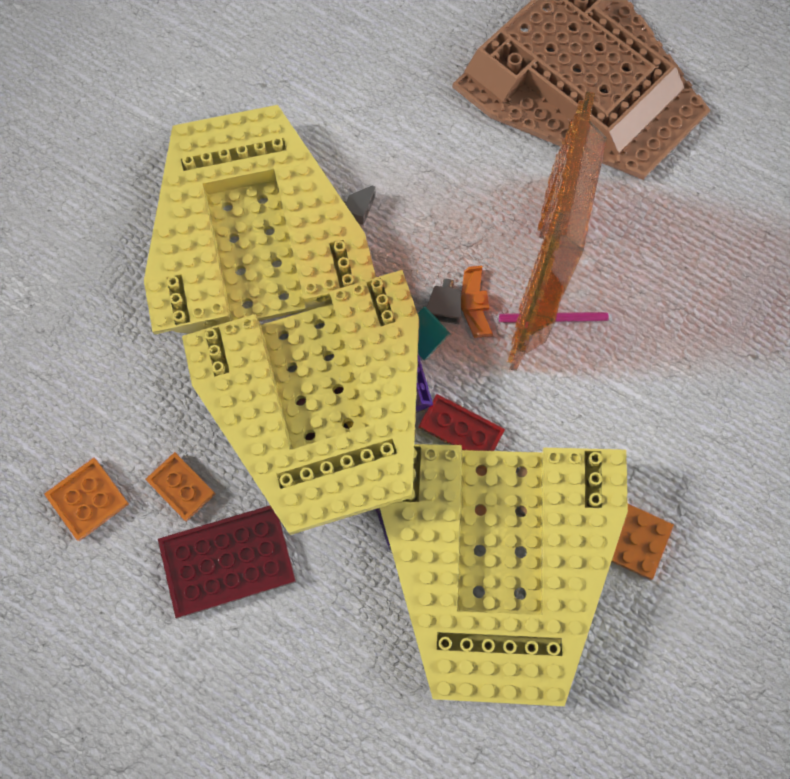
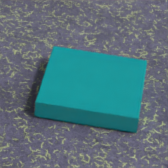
M423 307L417 313L419 316L418 354L423 360H427L451 333L426 307Z

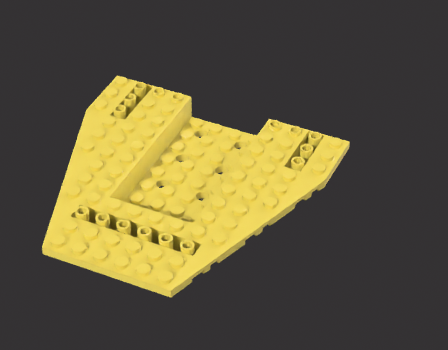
M278 105L172 126L144 276L150 321L154 335L169 331L190 334L256 314L258 320L262 321L309 311L332 304L330 291L376 278L364 231ZM261 198L268 199L264 204L258 202ZM227 205L232 206L230 211H224L223 209ZM268 229L275 231L272 235L265 234ZM232 237H239V240L237 242H230V239ZM275 261L282 262L281 266L276 268L272 264ZM243 268L246 272L243 275H237V270ZM286 293L289 295V298L287 300H280L279 296ZM246 301L253 303L250 308H244L243 304Z
M403 270L330 291L332 304L263 325L260 324L256 314L182 336L193 388L290 535L413 497L419 316ZM319 323L325 324L322 329L315 328ZM282 334L289 335L285 340L279 339ZM327 355H334L331 361L324 360ZM290 366H297L296 371L288 372ZM337 387L344 388L341 394H335L334 390ZM299 399H306V403L304 405H296ZM352 421L354 424L350 429H346L343 427L345 422ZM308 433H315L313 440L308 441L305 439Z
M414 444L413 497L380 507L432 698L437 700L565 707L628 512L626 450L543 447L542 452L462 450V445ZM485 466L487 468L486 475H477V467ZM519 467L526 468L527 475L525 477L517 476L516 469ZM478 505H483L487 509L483 516L475 513V508ZM517 507H525L527 510L526 516L518 517L515 513ZM478 545H482L486 549L485 554L480 557L474 553V548ZM517 547L525 548L526 556L518 558L515 555V549ZM481 586L484 588L485 595L482 598H476L473 595L475 587ZM517 588H523L526 591V597L523 600H518L514 596V591Z

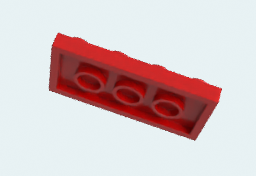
M436 394L432 401L433 405L428 408L418 427L419 429L450 445H462V450H495L505 431L504 428Z

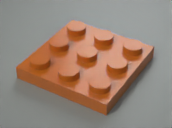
M95 457L44 493L77 541H81L129 505Z
M628 504V512L611 562L649 580H653L674 524Z

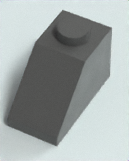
M372 185L350 194L347 201H344L358 224H365L376 196V186Z

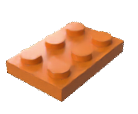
M176 452L145 479L186 522L216 495Z

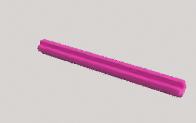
M607 312L499 314V322L609 320Z

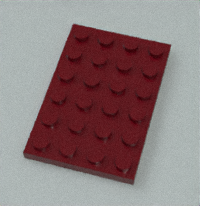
M271 505L158 538L176 619L296 583L281 522Z

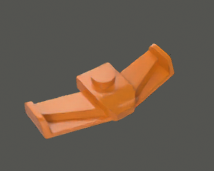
M482 265L470 266L464 270L461 291V310L474 338L493 336L483 311L489 310L487 290L480 291Z

